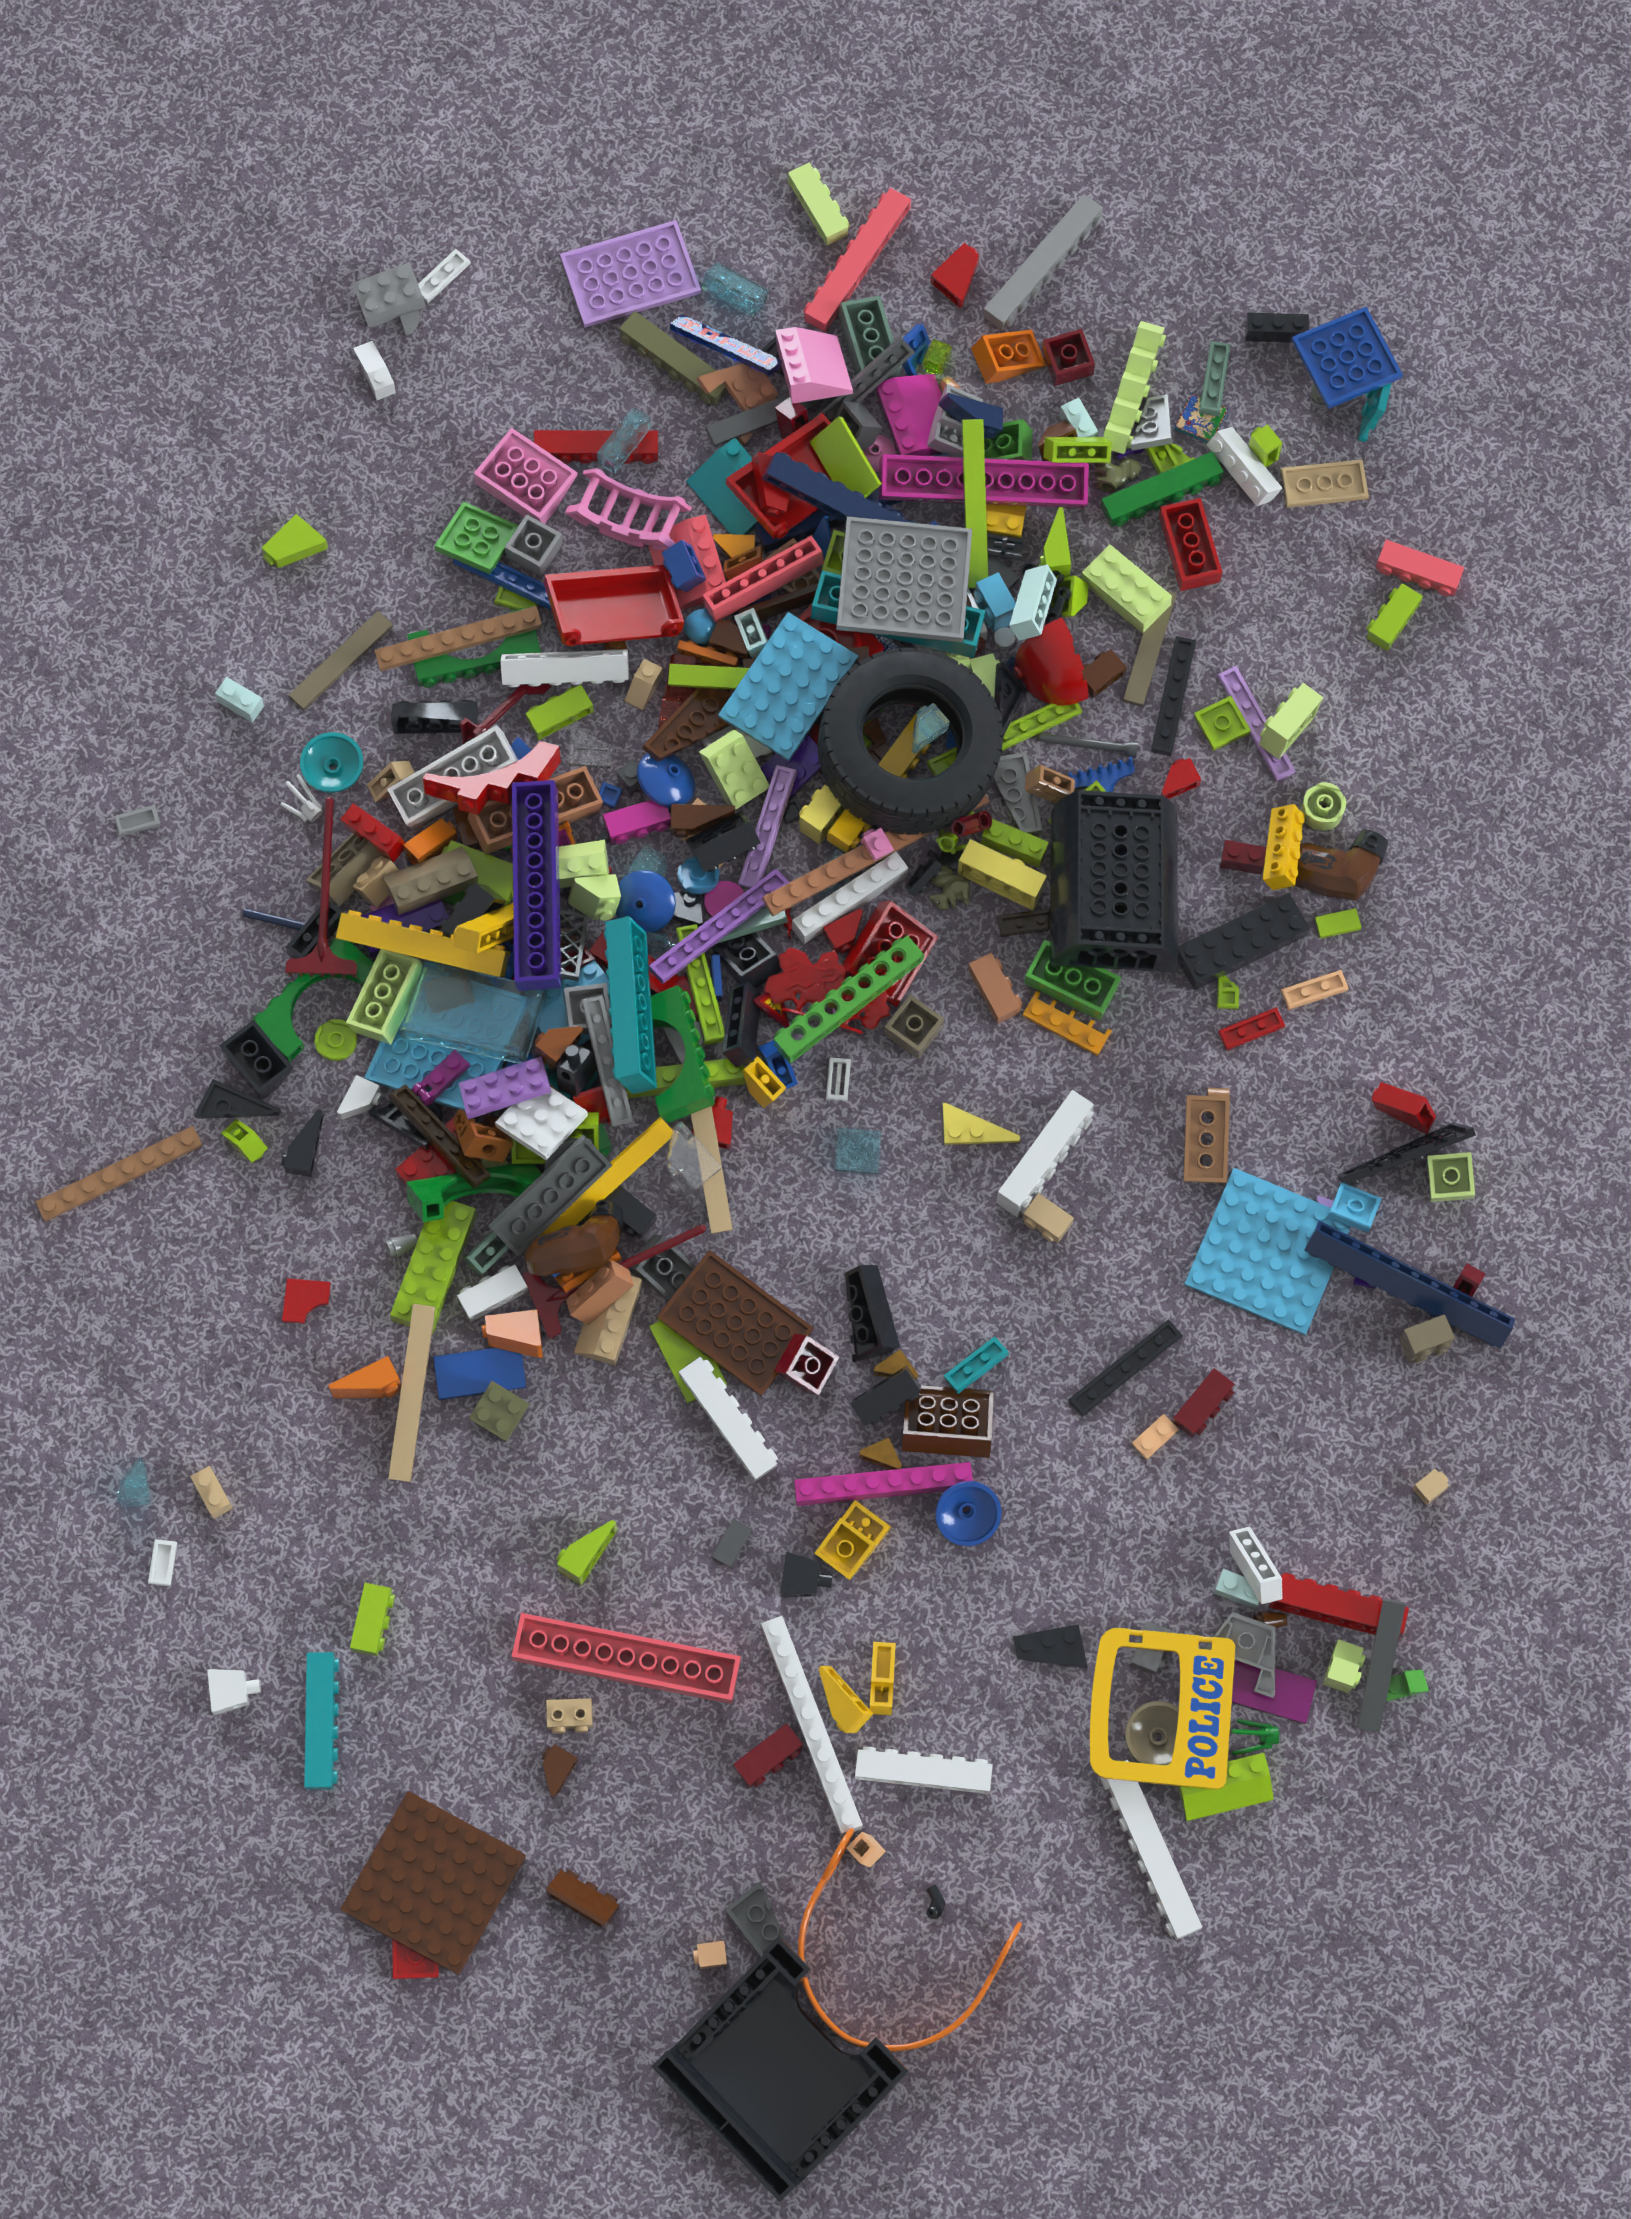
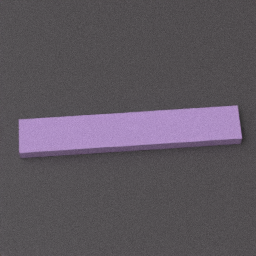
M1235 666L1217 675L1227 695L1232 696L1251 730L1250 735L1275 780L1279 781L1295 773L1296 771L1286 753L1280 759H1277L1259 746L1262 738L1260 733L1265 728L1264 724L1267 719L1238 668Z
M780 765L775 767L755 829L761 843L757 845L756 849L747 854L738 882L740 886L751 888L764 878L798 772L796 769Z

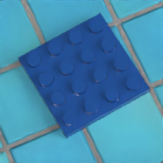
M1367 306L1292 337L1291 341L1327 409L1395 382L1403 377Z

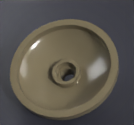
M1163 1701L1149 1702L1140 1706L1130 1716L1126 1725L1125 1740L1131 1755L1139 1763L1169 1765L1171 1763L1177 1732L1179 1712L1177 1706ZM1154 1734H1160L1162 1736V1740L1156 1741L1154 1739Z

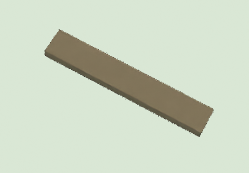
M1167 591L1172 595L1171 605L1142 635L1123 702L1141 707L1144 706L1177 593Z
M377 611L289 694V697L301 709L305 710L393 627V624Z

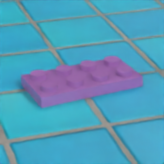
M541 1056L459 1083L468 1119L551 1093L544 1061Z

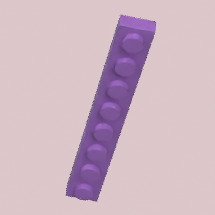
M777 869L773 870L650 964L648 969L664 984L765 906L762 900L763 896L790 882Z

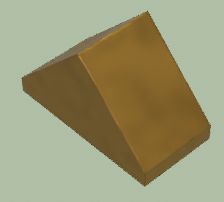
M900 1349L874 1368V1376L887 1378L907 1365L915 1378L918 1379L917 1371Z
M889 1438L863 1448L859 1452V1459L889 1470L902 1468V1464Z

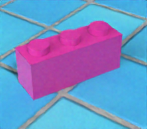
M649 800L603 814V824L607 834H609L610 844H623L628 839L634 837L643 838L650 832H663L671 826V816L667 807Z

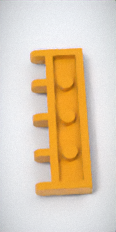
M1036 991L1022 1016L1098 1056L1112 1030L1107 1029L1105 1034L1093 1029L1095 1021L1090 1020L1089 1024L1086 1025L1073 1018L1076 1013L1075 1010L1072 1009L1070 1014L1067 1015L1054 1008L1057 1004L1056 1000L1053 999L1050 1005L1039 1000L1041 992Z

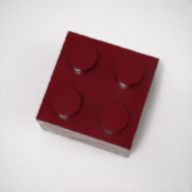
M1082 329L1043 339L1042 353L1054 386L1094 375L1095 362Z
M794 1333L774 1372L804 1392L819 1395L839 1356L809 1336Z

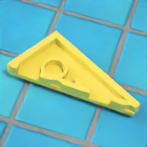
M943 1103L944 1145L1020 1143V1135L950 1104Z

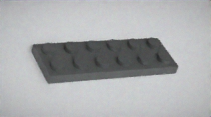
M582 1135L488 1226L519 1256L591 1187L612 1164Z

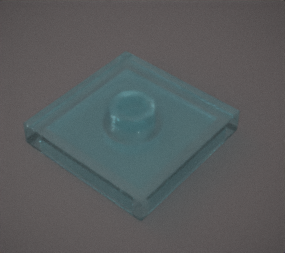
M838 1128L835 1171L878 1175L882 1131Z

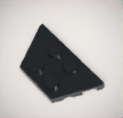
M391 1101L387 1102L388 1106L376 1110L375 1107L368 1110L371 1117L426 1151L430 1148L431 1143ZM433 1104L428 1105L427 1107L441 1121L443 1118L442 1110Z

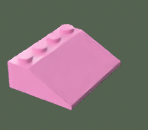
M798 327L776 330L777 351L792 404L853 394L836 335Z
M511 428L474 472V479L476 485L521 516L525 517L527 514L546 524L577 477L578 472Z

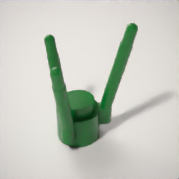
M1237 1719V1723L1260 1729L1231 1730V1733L1259 1735V1741L1264 1742L1263 1744L1235 1750L1232 1752V1755L1260 1749H1272V1744L1279 1743V1727L1271 1726V1724Z

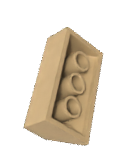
M631 1276L634 1285L591 1324H583L574 1350L575 1354L616 1366L642 1288V1279Z

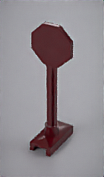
M541 683L539 686L520 684L481 724L476 725L467 718L463 719L460 722L463 744L487 731L525 694H545L553 685L549 683Z

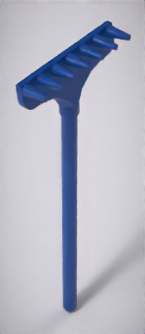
M1129 757L1127 762L1122 763V760L1119 759L1118 764L1115 765L1109 762L1107 767L1102 768V765L1099 764L1095 770L1089 767L1087 772L1082 773V770L1079 769L1077 774L1072 775L1069 772L1067 776L1075 780L1074 789L1088 788L1097 780L1106 792H1113L1116 783L1120 779L1132 775L1135 767L1132 757ZM1119 848L1121 856L1125 855V850Z

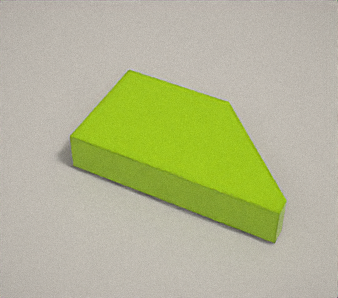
M1226 976L1219 977L1217 1009L1238 1010L1239 987Z

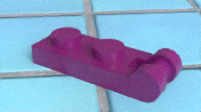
M454 1049L421 1082L416 1083L411 1090L428 1106L471 1065ZM429 1087H431L432 1090L430 1092H427L426 1090Z

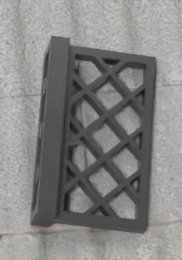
M560 910V927L566 924L571 929L565 933L560 929V941L564 940L568 944V946L561 948V956L566 960L561 963V978L578 981L588 916L583 913ZM580 920L583 921V924L576 927L571 921ZM576 934L580 940L573 942L569 936ZM573 949L578 955L570 958L566 952ZM571 965L575 973L566 972L563 968Z

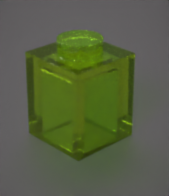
M933 339L923 359V368L931 374L938 373L942 375L952 355V346Z

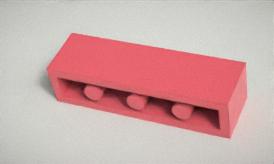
M1385 540L1376 565V569L1384 575L1393 574L1404 582L1412 581L1418 583L1421 588L1438 590V593L1443 596L1455 595L1465 568L1389 540Z

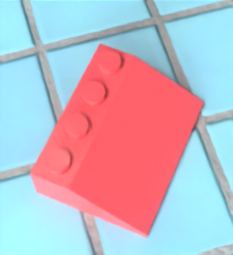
M706 514L689 518L673 525L669 534L670 539L675 543L683 540L692 545L707 579L688 592L674 587L680 610L704 604L703 594L726 582ZM648 545L653 564L664 565L663 551L653 550V546Z

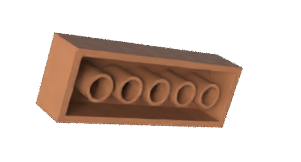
M586 766L549 779L555 780L558 789L559 826L563 822L568 821L572 823L600 812L603 800ZM491 800L486 803L479 815L468 814L467 819L485 855L513 845L512 800L509 804Z

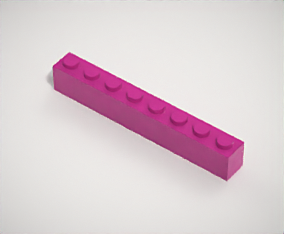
M971 1462L796 1479L794 1480L796 1506L944 1492L957 1483L973 1481Z

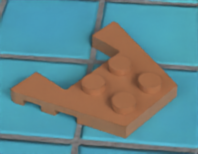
M756 360L696 378L706 394L723 383L742 412L775 400L778 392ZM753 432L738 437V441L742 445L746 444Z

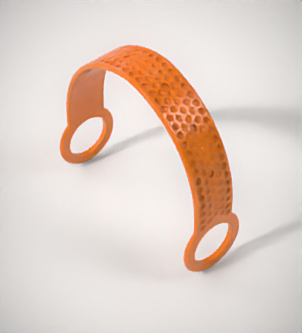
M849 1828L842 1838L806 1906L798 1938V1956L804 1962L805 1940L810 1917L822 1891L852 1839L854 1828ZM1017 1922L979 1994L955 2022L939 2033L921 2041L885 2046L891 2052L913 2050L932 2044L958 2028L973 2013L985 1996L1018 1935L1022 1923ZM807 1976L802 1983L811 2004L821 2019L842 2039L853 2045L866 2048L869 2044L868 2042L847 2035L827 2017L813 1994Z

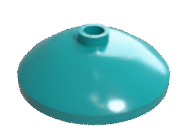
M337 732L323 733L311 739L304 747L300 757V768L306 782L316 790L326 793H337L350 788L361 776L364 766L363 754L359 745L349 736ZM331 765L337 766L335 770L329 769Z

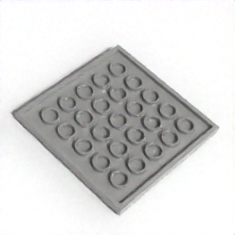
M847 516L836 630L963 642L972 529Z

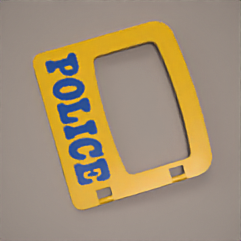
M1112 1628L1106 1631L1099 1643L1091 1698L1090 1765L1094 1773L1099 1777L1112 1780L1215 1790L1223 1788L1227 1776L1235 1661L1234 1642L1228 1638L1130 1630L1126 1628ZM1129 1635L1143 1636L1142 1643L1129 1642ZM1199 1642L1212 1643L1211 1650L1198 1649ZM1121 1647L1175 1652L1179 1656V1712L1175 1746L1169 1765L1115 1761L1109 1757L1108 1718L1110 1691L1117 1650Z

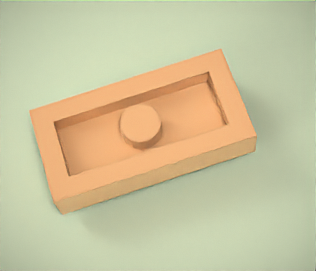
M1163 1414L1134 1440L1132 1445L1147 1460L1176 1434L1179 1429Z

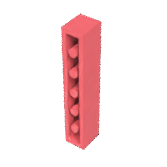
M812 535L703 594L705 608L715 623L718 622V619L721 620L824 564L821 548Z

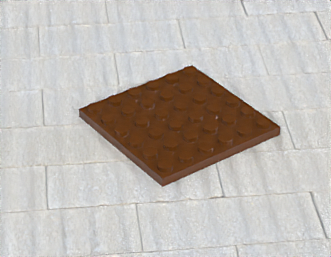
M407 1791L341 1906L340 1911L460 1976L526 1858V1854Z

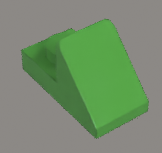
M1423 1670L1404 1671L1400 1675L1392 1676L1386 1702L1429 1692Z

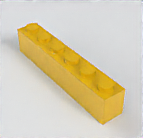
M513 903L458 925L453 934L455 939L454 947L479 953L514 938Z

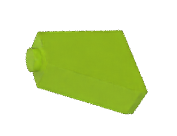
M295 514L261 548L264 555L263 559L270 566L274 564L280 568L322 552L328 548V545L322 535L299 515Z

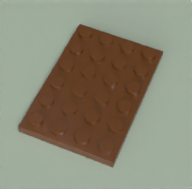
M711 1250L705 1254L656 1317L657 1320L760 1397H762L778 1376L774 1370L794 1333L809 1336L814 1327Z

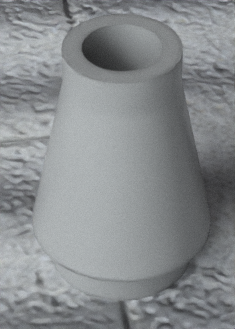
M415 1234L389 1238L388 1241H385L389 1257L398 1258L416 1246L418 1239Z

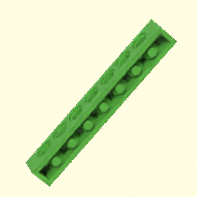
M908 935L903 939L898 938L893 942L892 948L888 951H881L870 965L868 963L863 965L858 970L859 973L853 978L851 976L846 978L840 988L829 991L823 1001L812 1004L805 1015L795 1017L791 1022L792 1025L788 1028H781L774 1035V1046L789 1064L923 962L924 954ZM895 956H899L903 959V961L900 963H896L892 960V958ZM883 969L886 971V974L879 976L875 971ZM867 982L870 986L864 989L859 986V983ZM844 995H851L853 999L851 1001H844L842 997ZM831 1007L834 1008L836 1012L834 1014H828L825 1012V1010ZM815 1020L820 1024L817 1027H811L808 1023ZM795 1033H799L803 1036V1038L800 1040H794L791 1036Z

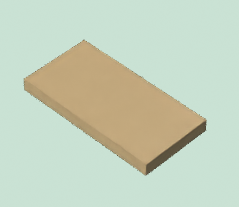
M1363 459L1286 467L1280 470L1286 508L1366 500L1369 498Z

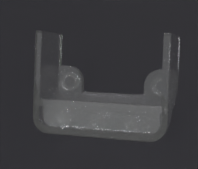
M681 1121L673 1127L666 1165L670 1180L668 1185L674 1193L679 1192L697 1212L706 1205L703 1184L720 1171L722 1167Z

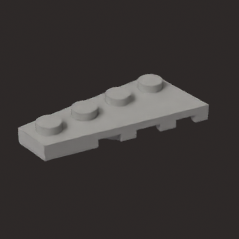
M1027 752L1001 756L993 780L1017 829L1031 835L1042 833L1036 796L1025 791L1026 775L1030 771Z

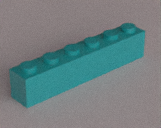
M307 1652L304 1778L306 1790H333L334 1784L338 1783V1771L334 1770V1761H338V1748H334V1739H338L339 1729L338 1725H334L335 1717L339 1716V1703H335V1694H339V1681H335V1672H339L340 1662L339 1658H335L334 1652Z

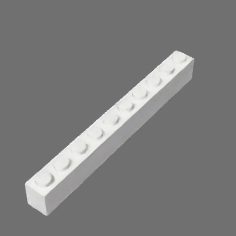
M780 1616L761 1623L763 1634L839 1833L842 1837L849 1828H854V1832L862 1829V1822L784 1619Z

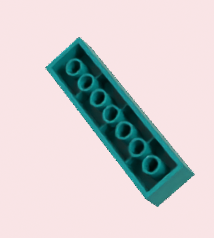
M822 570L812 604L811 619L837 625L841 575ZM966 606L963 642L884 634L876 635L974 658L986 611Z
M630 916L605 922L604 938L607 942L605 957L608 961V969L606 970V975L610 987L607 993L611 1003L609 1016L612 1020L610 1035L613 1039L611 1053L615 1065L613 1067V1076L631 1093L635 1094L656 1089L657 1081L647 935Z

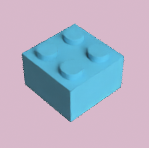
M998 572L976 582L974 600L978 608L986 611L984 623L987 628L991 627L993 633L1000 628L1009 626L1016 605Z

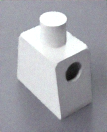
M207 1670L211 1711L214 1715L249 1705L248 1694L261 1693L260 1680L247 1681L246 1673L242 1670Z

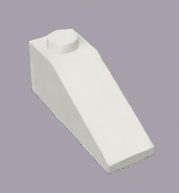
M373 341L353 348L376 400L395 394L394 382Z

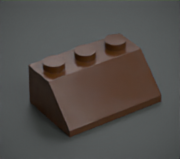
M567 1869L566 1872L560 1870L546 1889L547 1895L606 1931L620 1907L616 1903L618 1899L607 1892L605 1896L597 1892L598 1887L589 1881L585 1884L579 1881V1876L571 1870Z

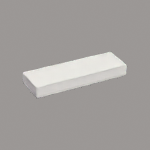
M457 249L448 255L418 284L424 301L429 303L471 264L470 260Z

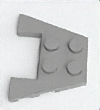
M1232 1612L1214 1637L1231 1639L1235 1644V1660L1261 1669L1254 1691L1274 1698L1275 1627ZM1209 1643L1204 1649L1211 1650L1212 1643Z

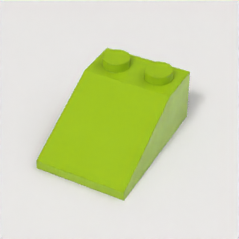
M1059 507L1046 540L1043 555L1039 556L1040 564H1038V567L1048 564L1052 572L1057 570L1064 577L1070 576L1071 559L1063 507Z
M611 1520L570 1544L566 1550L562 1549L556 1558L559 1572L582 1586L618 1531L616 1522Z

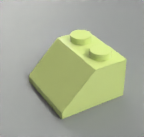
M616 874L574 878L568 903L593 920L601 919L606 921L614 918L621 898Z

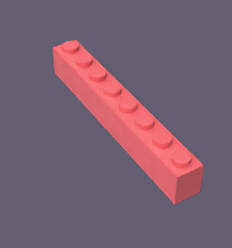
M892 188L887 193L881 195L877 208H873L870 211L868 221L858 229V236L855 240L852 239L846 248L847 252L844 256L840 255L834 271H829L823 287H818L812 303L808 302L804 308L805 321L825 333L837 317L841 302H846L911 208V199Z

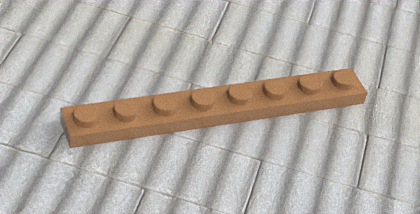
M537 606L375 649L374 651L381 672L542 628V623Z
M191 1126L35 1202L46 1222L203 1145L194 1127Z

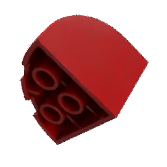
M1062 617L1043 626L1041 635L1024 641L1017 651L1013 671L1015 676L1023 681L1026 689L1037 699L1048 704L1072 705L1088 699V685L1086 679L1082 680V670H1084L1079 653L1076 655L1074 653L1075 649L1072 643L1074 640Z

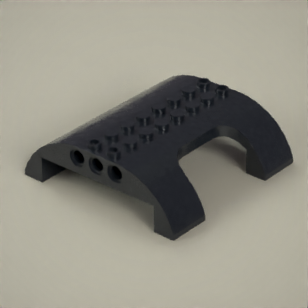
M778 1936L762 1952L761 1958L673 2048L667 2050L651 2067L765 2188L781 2202L883 2101L909 2070L877 2037L861 2053L852 2055L840 2050L804 2013L798 2000L799 1987L810 1973L811 1968Z

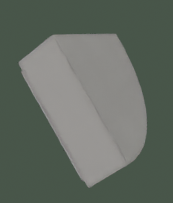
M419 310L399 315L405 335L413 333L420 322Z

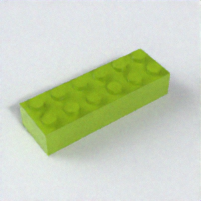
M451 1201L444 1207V1219L424 1222L390 1313L393 1322L410 1327L413 1304L434 1306L436 1309L432 1330L433 1335L476 1220V1208Z

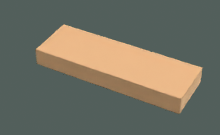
M1342 970L1283 988L1281 993L1288 1010L1346 992L1349 988Z

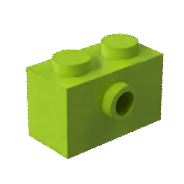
M1267 424L1262 428H1256L1251 433L1248 447L1262 464L1268 467L1279 459L1282 441Z

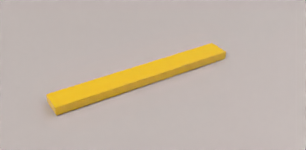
M659 1117L610 1162L612 1166L540 1236L557 1231L563 1227L577 1225L593 1210L599 1200H604L676 1133Z

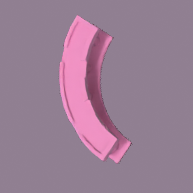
M600 469L584 470L583 475L590 479V483L580 504L567 507L565 513L586 527L588 524L599 528L598 533L632 546L644 548L645 545L653 546V550L665 551L676 544L670 539L669 534L678 513L691 511L692 509L683 498L679 496L663 497L648 494L641 489H633L611 479ZM597 485L611 491L600 515H596L588 508ZM618 495L632 500L623 523L619 525L608 520ZM640 503L653 507L644 530L638 531L629 528ZM661 510L670 511L662 531L658 533L652 532Z

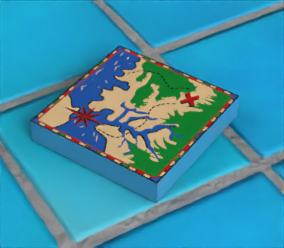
M1190 393L1174 430L1208 443L1216 432L1219 431L1229 408L1221 405L1219 417L1200 414L1201 397Z

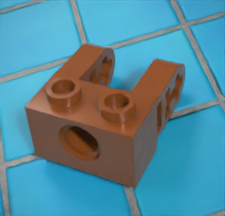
M460 1109L457 1111L454 1126L465 1156L504 1162L514 1143L512 1137L496 1127L495 1122L500 1117L488 1115L482 1126V1124L476 1123L474 1118L468 1119L465 1110Z

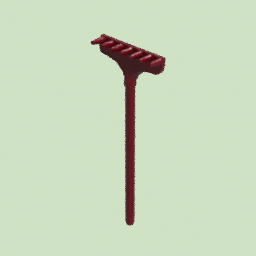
M327 797L325 800L319 939L314 950L306 957L292 958L286 962L285 973L289 976H292V973H298L300 977L303 974H309L310 977H313V974H320L321 977H324V974H330L332 977H335V974H341L344 978L348 974L356 978L357 975L356 962L354 960L338 958L332 953L327 940L334 808L332 797Z
M699 1225L618 1264L625 1268H630L704 1233L706 1226ZM529 1271L522 1273L546 1334L549 1339L555 1338L562 1331L558 1317L560 1305L585 1282L565 1292L562 1288H552L546 1285L541 1276L531 1274Z

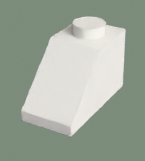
M356 1075L337 1111L338 1118L343 1120L367 1112L374 1105L377 1106L382 1098L380 1086Z

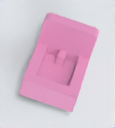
M874 828L866 831L860 841L861 845L865 844L874 861L894 850L882 828L876 831Z

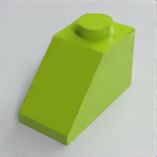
M235 1119L221 1132L251 1163L260 1159L268 1149L258 1135L238 1119Z

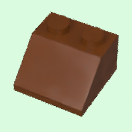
M580 1026L549 1029L545 1034L542 1032L535 1040L534 1056L536 1058L541 1056L544 1064L552 1071H555L558 1062L566 1053V1048L572 1044L577 1045L581 1040L583 1028Z

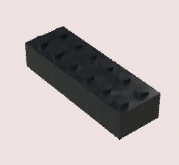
M1287 893L1179 945V963L1194 990H1197L1221 976L1224 977L1306 937L1310 928L1291 894Z

